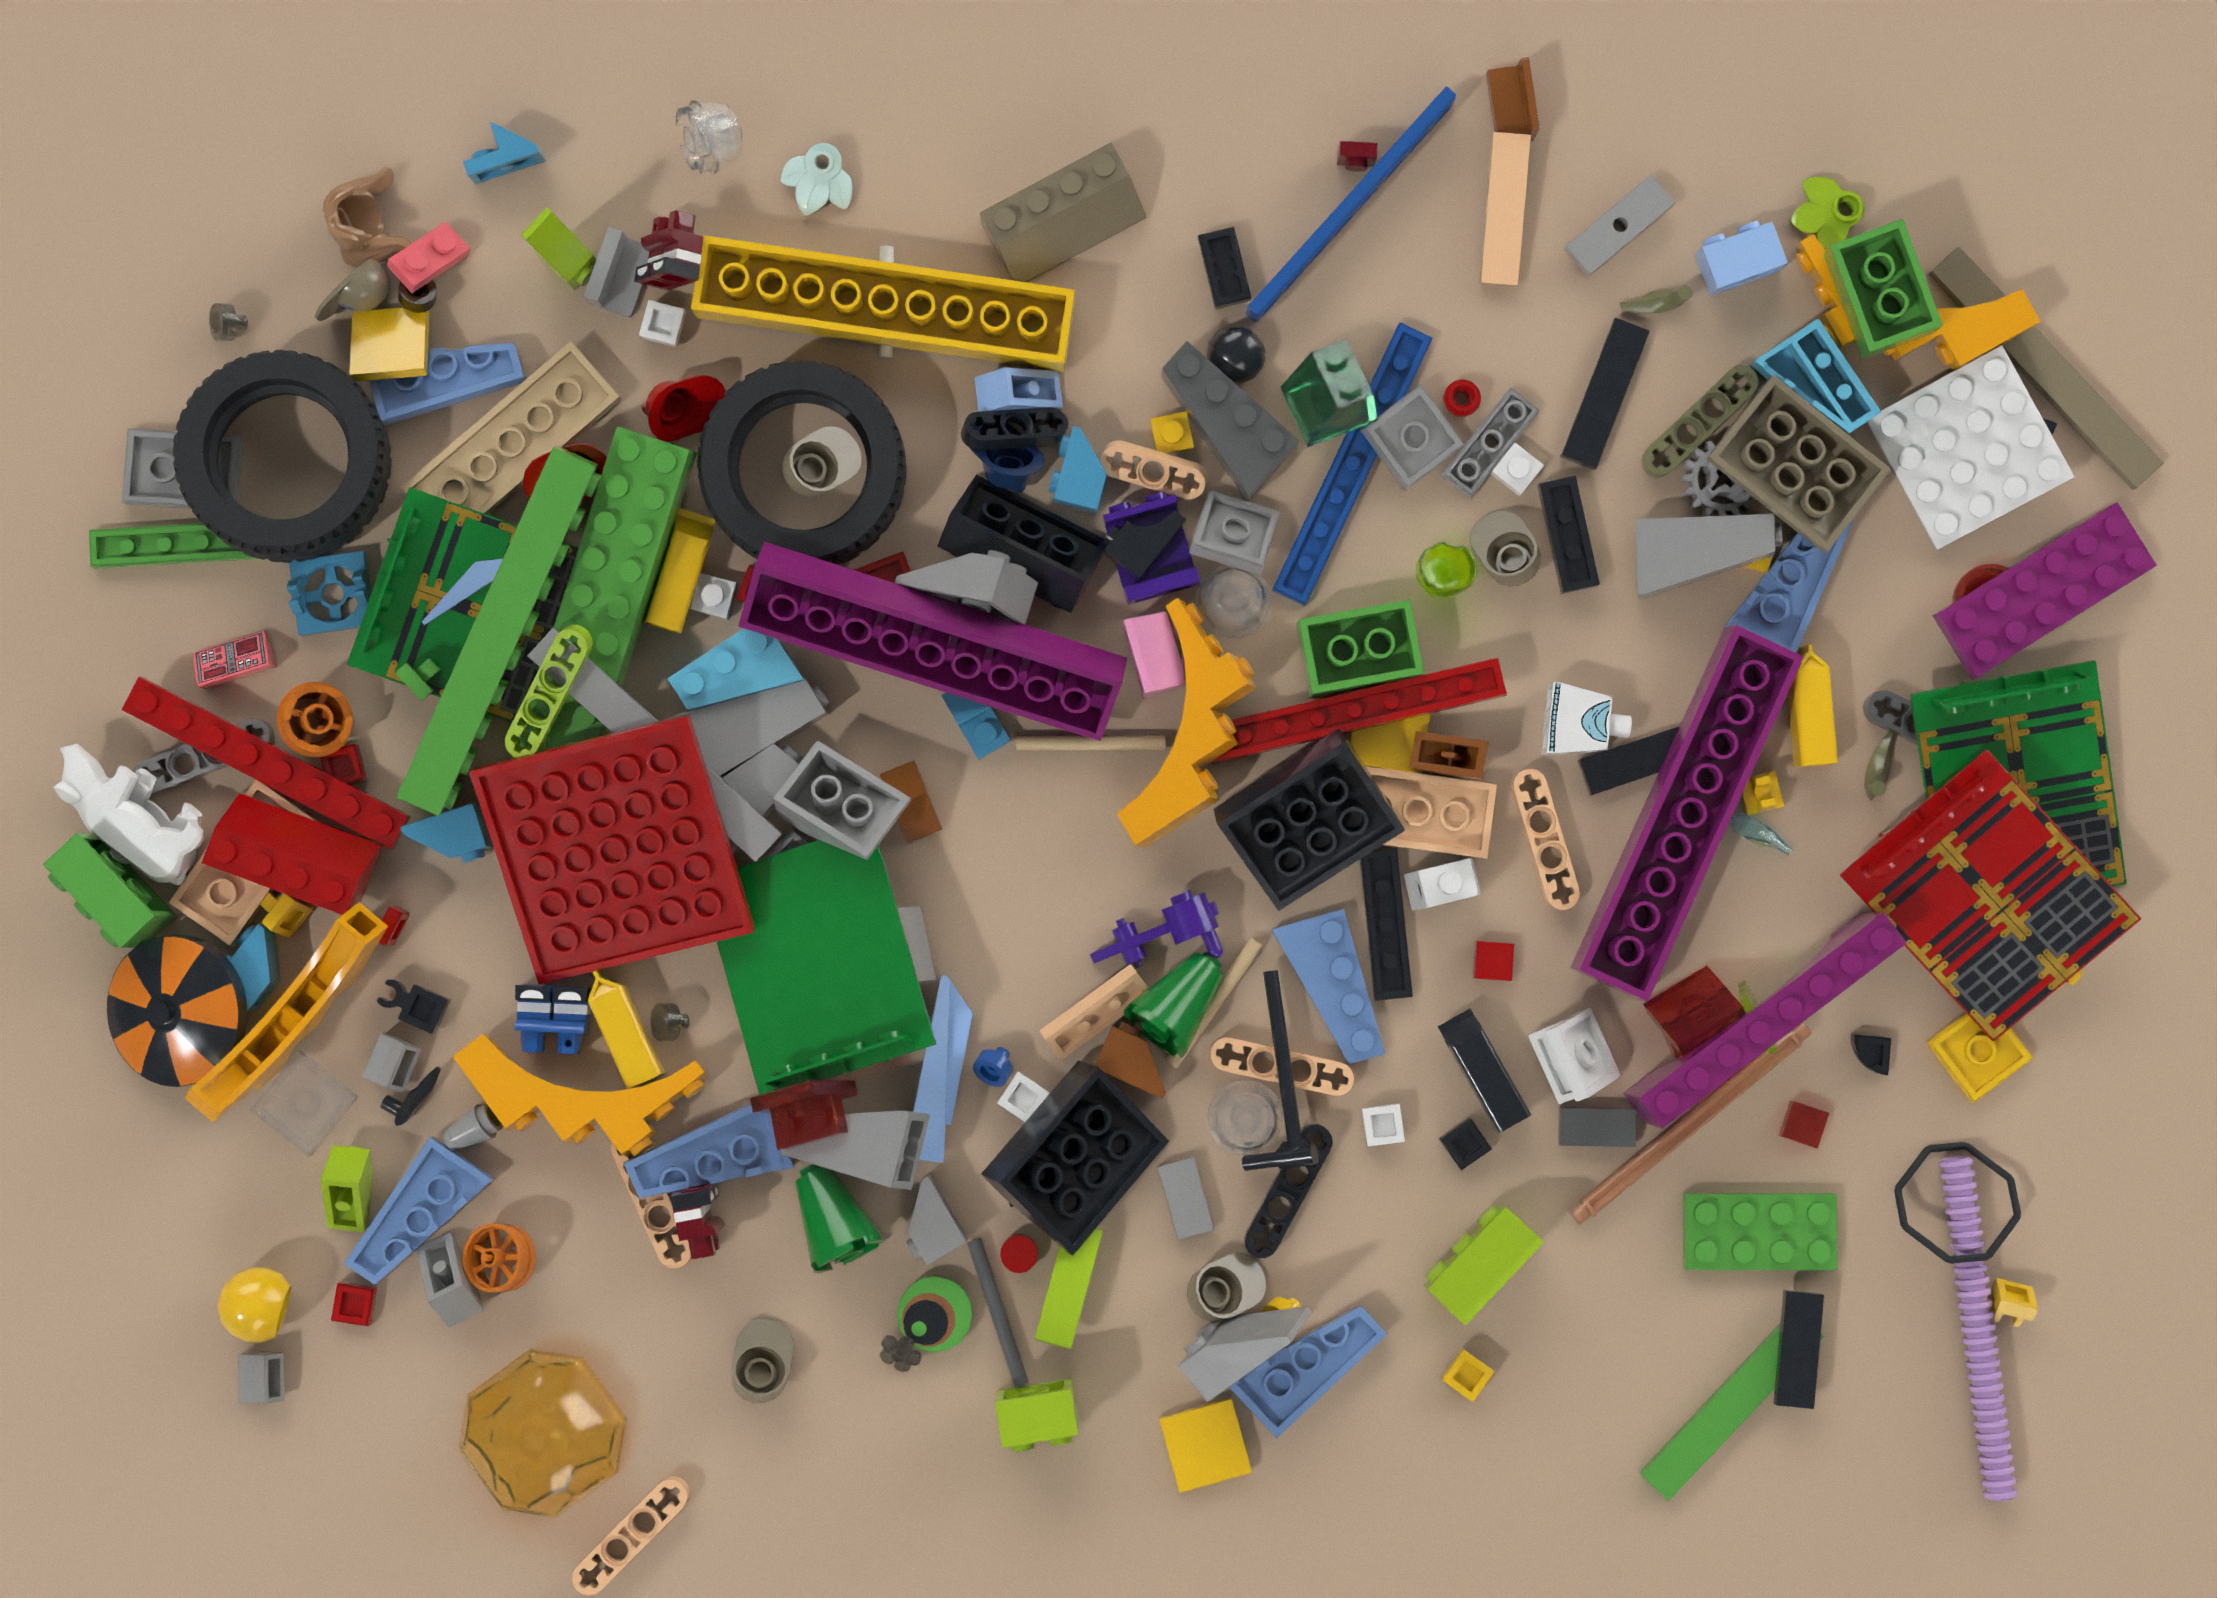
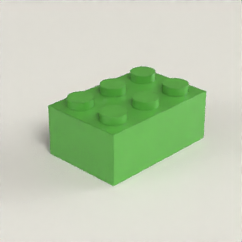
M1904 219L1834 243L1823 254L1862 359L1934 334L1943 326Z
M1410 599L1299 619L1296 623L1309 697L1381 685L1424 674Z
M75 833L42 865L51 873L48 875L51 883L60 891H68L76 900L74 906L79 913L89 920L93 918L103 928L100 934L113 947L119 946L120 948H135L149 939L156 938L178 917L129 864L121 863L110 854L111 848L93 834Z

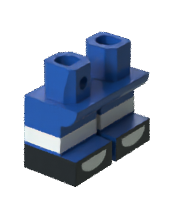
M515 985V1000H517L515 1031H521L522 1052H545L546 1032L558 1033L557 1053L580 1054L583 1034L589 1033L591 1008L588 998L592 988Z

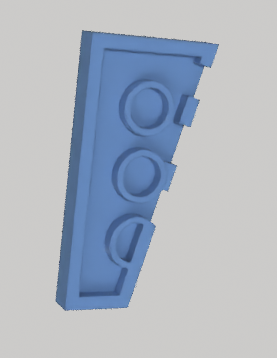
M514 343L466 346L465 349L447 350L446 348L431 349V352H428L427 376L371 380L369 383L377 412L382 423L386 426L521 384L526 379L518 348Z
M1853 520L1826 554L1797 532L1723 629L1738 625L1796 653Z
M1344 909L1271 929L1347 1063L1352 1064L1385 1054Z
M761 1099L623 1162L639 1198L684 1190L704 1184L720 1183L725 1180L745 1176L760 1175L765 1172L794 1168L790 1157L781 1154L783 1141L765 1101Z
M429 1137L344 1264L374 1285L378 1284L495 1178L457 1152L451 1151L447 1145L435 1137Z
M1359 1305L1288 1344L1232 1384L1230 1389L1266 1428L1278 1438L1375 1347L1387 1333Z

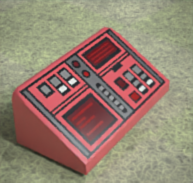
M266 631L193 653L196 682L198 687L203 689L277 667Z

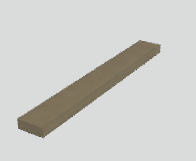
M1959 246L1929 273L1960 308L1992 302L2006 296ZM2036 327L2002 345L2011 362L2132 490L2137 489L2164 464Z

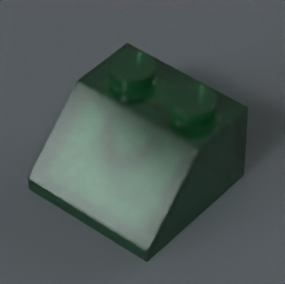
M1347 339L1312 351L1280 386L1281 392L1307 447L1377 421L1374 394Z

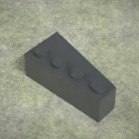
M1188 341L1162 368L1161 378L1183 410L1187 411V415L1199 430L1206 444L1210 446L1223 469L1238 487L1245 501H1249L1296 449L1299 440Z

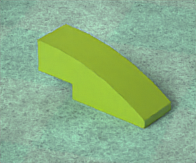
M1095 1229L1073 1256L1059 1246L1034 1340L1071 1350L1102 1236V1230Z

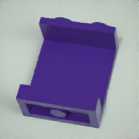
M1160 492L1145 497L1146 503L1131 507L1130 502H1124L1109 507L1110 513L1103 515L1107 535L1116 524L1122 528L1127 521L1134 526H1150L1163 521L1174 510L1178 512L1176 495L1167 497L1166 492ZM1183 528L1140 582L1116 565L1127 605L1199 586V574L1197 567H1194L1191 554L1189 553L1190 550Z

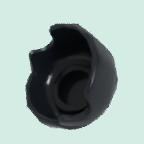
M1229 326L1217 331L1208 342L1206 358L1234 383L1241 384L1254 379L1264 366L1266 351L1263 343L1253 331L1242 326Z

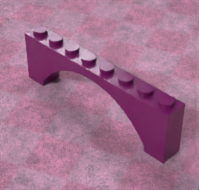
M1884 912L1858 914L1833 933L1827 944L1799 972L1769 997L1698 1047L1669 1064L1651 1071L1623 1093L1646 1124L1663 1129L1907 944V942Z

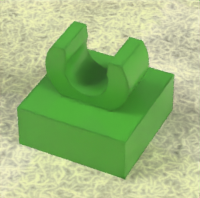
M427 659L416 670L409 663H405L395 674L421 701H424L434 691L427 681L441 669L431 659Z

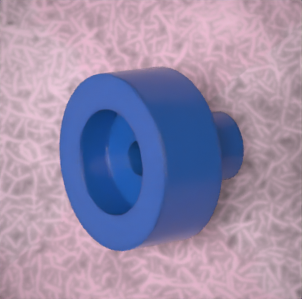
M998 1047L995 1051L990 1049L983 1050L973 1064L974 1073L981 1081L990 1086H1004L1013 1072V1066L1008 1060L1010 1053L1003 1047Z

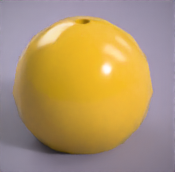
M251 1267L237 1272L225 1283L219 1296L217 1310L222 1325L233 1337L244 1342L263 1343L276 1338L288 1306L291 1293L290 1283L281 1273L268 1267Z

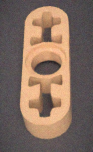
M1121 440L1112 441L1107 444L1100 458V463L1107 475L1112 478L1160 492H1166L1167 494L1176 495L1184 499L1199 497L1207 483V473L1199 463ZM1116 452L1123 453L1122 459L1127 461L1122 462L1120 467L1114 466V459L1111 458L1114 457ZM1136 456L1141 457L1136 473L1131 472L1133 467L1131 463L1134 462ZM1149 461L1159 462L1164 468L1163 476L1157 479L1148 477L1143 469L1144 464ZM1175 467L1177 468L1172 483H1169L1167 481L1171 468ZM1188 473L1194 474V480L1198 482L1193 483L1191 488L1184 486L1185 480L1182 479Z

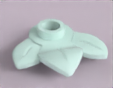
M817 143L809 148L805 156L793 157L785 164L780 182L796 187V202L803 215H810L818 211L826 204L827 200L842 209H847L851 203L853 194L852 179L841 168L842 157L835 146L829 143ZM821 154L829 158V166L826 169H821L817 165V158Z

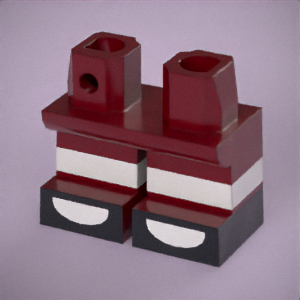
M675 210L670 212L669 218L660 216L654 218L652 234L641 238L642 247L649 251L648 263L636 267L634 282L669 291L698 281L703 236L693 234L695 215Z
M718 1183L689 1187L688 1189L675 1191L670 1196L679 1241L688 1240L691 1259L714 1256L716 1254L715 1251L720 1249L718 1232L725 1224L720 1217L712 1216L710 1204L719 1196Z

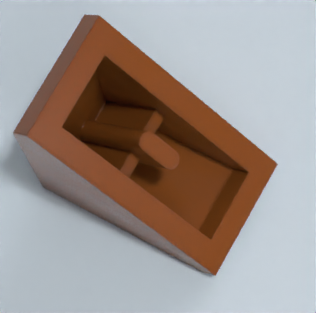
M1416 731L1409 768L1457 779H1483L1489 742Z
M915 760L880 774L884 782L911 798V802L897 819L907 843L943 830Z

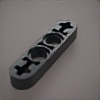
M1317 1123L1309 1124L1301 1130L1302 1139H1305L1308 1133L1315 1135L1317 1130L1321 1131V1139L1325 1142L1323 1148L1317 1147L1319 1154L1318 1163L1314 1166H1305L1308 1170L1306 1181L1300 1185L1291 1184L1286 1176L1288 1168L1279 1169L1244 1236V1244L1252 1256L1267 1258L1273 1255L1280 1245L1333 1144L1332 1136L1323 1125ZM1281 1196L1289 1201L1290 1210L1286 1216L1276 1218L1269 1213L1268 1206L1273 1198ZM1262 1216H1265L1271 1223L1281 1225L1279 1232L1271 1228L1267 1235L1271 1245L1269 1248L1262 1246L1258 1251L1254 1249L1255 1242L1251 1237L1254 1233L1260 1235L1263 1232L1266 1224L1259 1222Z

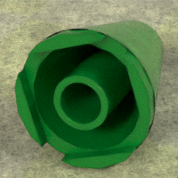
M1204 952L1202 955L1193 953L1131 1001L1124 1009L1125 1017L1133 1026L1139 1021L1144 1029L1142 1035L1158 1048L1174 1057L1178 1053L1179 1057L1183 1058L1223 978V973L1220 970L1222 964L1218 959L1211 957L1208 952Z
M812 1164L799 1171L801 1177L795 1181L811 1267L814 1273L819 1274L833 1270L831 1266L833 1261L835 1264L843 1262L846 1265L879 1247L878 1243L884 1242L881 1233L833 1170Z

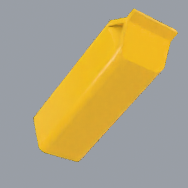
M679 508L643 623L676 634L682 633L712 537L715 519Z
M1808 644L1799 648V655L1804 656L1787 694L1794 768L1838 763L1830 667L1813 652L1812 644Z
M602 970L594 971L593 974L596 980L589 995L588 1003L627 1089L636 1087L664 1074V1068L627 986L604 977Z

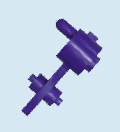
M1188 890L1170 898L1172 906L1161 910L1166 921L1162 925L1138 934L1134 921L1127 924L1125 918H1121L1116 921L1118 928L1112 930L1117 943L1091 953L1090 956L1093 964L1121 953L1126 965L1133 963L1135 969L1144 966L1142 959L1148 956L1143 943L1167 933H1171L1175 945L1201 935L1209 955L1213 958H1219L1223 954V948L1215 931V928L1219 927L1215 918L1216 915L1220 914L1215 901L1209 903L1205 892L1193 897L1191 890Z

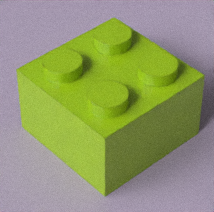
M1072 1378L997 1391L995 1407L1002 1448L1011 1447L1012 1452H1023L1034 1449V1443L1049 1440L1050 1446L1064 1445L1072 1442V1436L1079 1435V1419Z

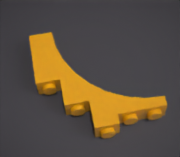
M1812 234L1800 241L1795 248L1798 253L1795 255V260L1800 270L1805 275L1809 273L1816 286L1813 287V291L1819 303L1823 307L1828 305L1830 308L1819 320L1839 350H1842L1856 341L1823 255L1826 250L1815 235ZM2020 289L1992 302L1964 308H1937L1943 324L1940 329L1934 334L1884 351L1883 353L1886 356L1891 355L1896 362L1935 340L1938 345L1935 347V351L1939 360L1944 366L1950 365L1952 371H1955L2032 329L2041 320L2023 289Z
M1179 598L1167 604L1166 609L1178 632L1185 659L1186 695L1182 721L1174 745L1158 774L1137 798L1117 813L1135 846L1147 848L1220 800L1214 791L1218 788L1217 782L1207 769L1202 771L1201 768L1238 745L1233 736L1237 732L1233 722L1226 713L1220 714V712L1256 689L1251 679L1255 676V673L1248 661L1243 656L1238 658L1229 652L1220 657V654L1224 651L1212 633L1207 636L1201 626V623L1205 620L1197 606L1193 602L1188 604Z
M360 902L338 918L310 961L273 1007L231 1052L188 1090L185 1099L214 1123L254 1088L259 1090L282 1070L295 1045L319 1026L333 1000L358 979L388 926Z
M481 1034L452 1056L505 1129L512 1132L518 1129L521 1132L538 1120L536 1114L541 1111L563 1142L571 1144L575 1141L576 1144H580L596 1132L593 1127L599 1124L620 1154L626 1157L631 1154L636 1157L648 1150L653 1145L650 1139L657 1135L649 1121L654 1118L658 1122L668 1116L675 1109L672 1105L684 1095L688 1099L697 1094L705 1087L703 1080L709 1077L702 1065L695 1060L671 1076L642 1087L613 1092L580 1091L554 1085L530 1074L511 1060L494 1040L485 1034Z

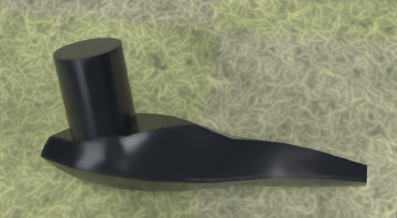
M434 1068L416 1088L408 1093L403 1103L390 1095L383 1099L380 1108L396 1116L394 1120L396 1126L408 1121L421 1107L431 1093L441 1068Z

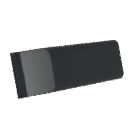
M1471 1008L1437 1026L1496 1132L1501 1133L1532 1115Z

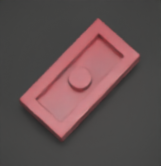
M444 222L389 258L387 267L411 293H414L469 256L471 248Z

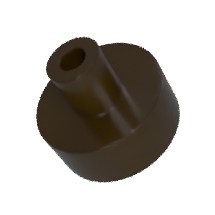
M433 280L414 293H411L400 281L398 300L405 309L421 313L430 310L435 305L437 287Z

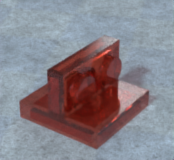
M1708 966L1658 994L1648 1002L1643 1003L1647 1014L1662 1031L1675 1059L1700 1046L1746 1014L1741 1003Z
M810 1080L752 1097L750 1101L753 1113L771 1114L777 1150H788L848 1133L842 1099L858 1094L855 1080Z

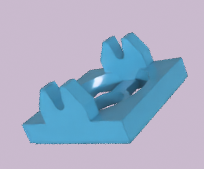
M358 551L323 556L303 562L295 560L289 563L291 580L288 581L287 591L291 594L292 598L289 601V606L293 614L296 615L299 636L358 629L360 627L371 596L366 552ZM336 566L350 571L353 574L352 581L356 585L346 586L343 582L339 581ZM324 568L325 582L320 585L319 590L304 592L309 578L318 569ZM331 584H339L344 591L342 601L335 605L328 604L323 596L325 588ZM355 597L358 602L355 611L343 619L342 607L349 598ZM321 602L323 606L329 608L330 621H324L315 617L306 604Z

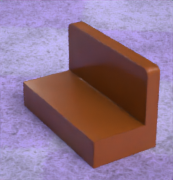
M1529 57L1521 58L1517 66L1488 70L1486 77L1494 131L1531 135L1530 142L1534 141L1540 128Z

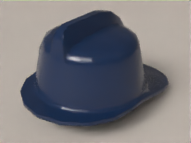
M1008 423L1005 424L1006 429L1011 434L1022 435ZM974 427L973 430H978V431H979V428H978V427ZM979 431L980 435H985V433H986V432L983 433V432H980V431ZM1037 447L980 451L971 449L983 462L985 477L991 484L1000 488L1011 489L1017 494L1025 490L1032 475L1040 471L1045 463L1043 453Z

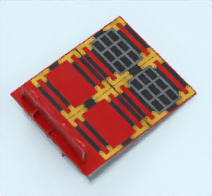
M1984 750L1918 808L1912 809L1910 811L1911 814L1885 836L1879 833L1881 839L1840 873L1841 878L1874 913H1885L1907 942L1904 946L1992 1041L1997 1040L2065 982H2069L2071 977L2141 920V917L1988 750Z

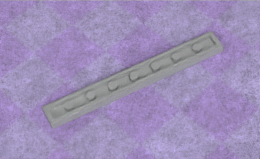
M555 627L527 655L539 667L555 637L560 632ZM565 639L570 645L566 654L561 658L568 660L570 655L578 648L571 641ZM587 657L569 693L612 733L658 722L654 716ZM550 667L547 674L560 686H563L566 682L564 671L559 667ZM705 764L727 836L756 862L782 832Z

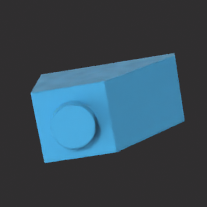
M474 803L441 813L439 816L435 815L401 826L402 834L449 858H462L463 863L482 859L485 857V850L494 848L481 807Z

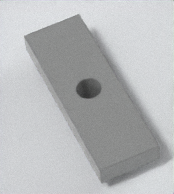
M1650 175L1571 241L1564 250L1589 277L1669 210L1675 202ZM1617 222L1622 224L1624 227V231H1616L1613 227V223Z
M1510 387L1444 470L1441 477L1470 499L1540 410ZM1485 438H1494L1497 446L1494 448L1488 447L1485 444Z

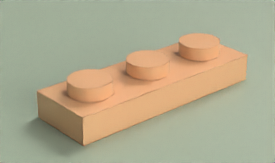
M1130 964L1039 1031L1058 1057L1063 1060L1123 1016L1125 1007L1146 991L1148 987Z

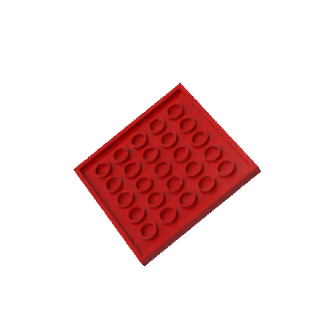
M690 713L539 751L535 754L476 767L469 772L538 984L753 933L756 929Z

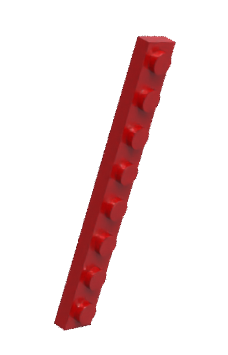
M1493 658L1233 719L1231 721L1237 730L1233 736L1238 745L1213 760L1212 764L1320 740L1338 728L1345 734L1507 696L1499 659Z
M144 677L137 678L121 709L390 850L395 848L402 835L401 826L407 825L411 818L405 812Z

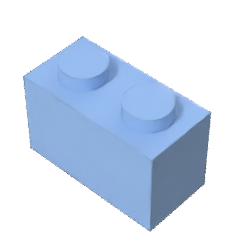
M1754 221L1738 228L1739 234L1725 238L1724 233H1721L1703 241L1704 246L1695 254L1710 297L1780 272L1788 264L1773 222L1760 225L1759 221Z

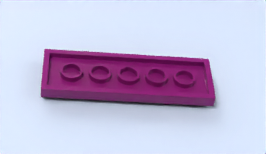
M2117 502L1932 616L1970 678L1975 679L2153 569L2157 564Z

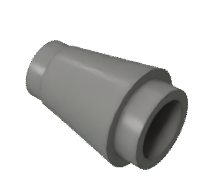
M487 1103L483 1106L477 1104L443 1132V1139L451 1151H456L495 1138L497 1132L502 1129V1124Z

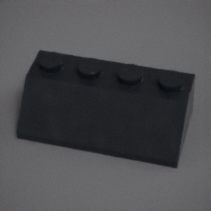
M976 474L951 511L937 547L951 553L955 557L969 553L987 555L989 550L1006 554L1010 557V563L1026 568V574L1038 582L1035 596L1049 602L1054 607L1072 613L1107 545L1103 543L1104 538L1005 488L997 487L987 479Z

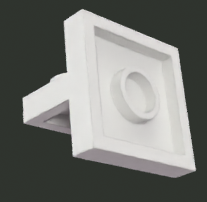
M1591 1008L1577 1012L1566 1020L1534 1031L1528 1035L1558 1104L1573 1099L1577 1102L1589 1098L1621 1077Z

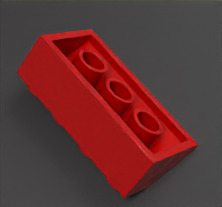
M239 793L215 826L201 863L343 915L358 902L361 903L382 845Z

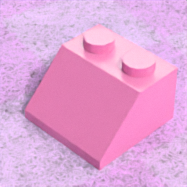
M1167 612L1123 620V631L1143 698L1147 699L1186 687L1184 655H1179L1176 642L1180 641L1173 621L1169 620Z

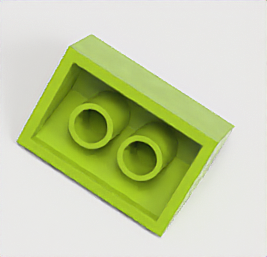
M1501 1203L1497 1208L1493 1205L1488 1207L1477 1220L1480 1226L1471 1235L1467 1232L1464 1233L1451 1247L1454 1253L1445 1263L1441 1260L1437 1261L1425 1275L1428 1279L1424 1284L1425 1288L1464 1326L1469 1323L1544 1243L1537 1234Z

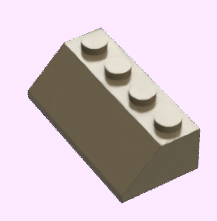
M1112 142L980 212L981 224L1012 280L1028 282L1147 218L1131 177Z

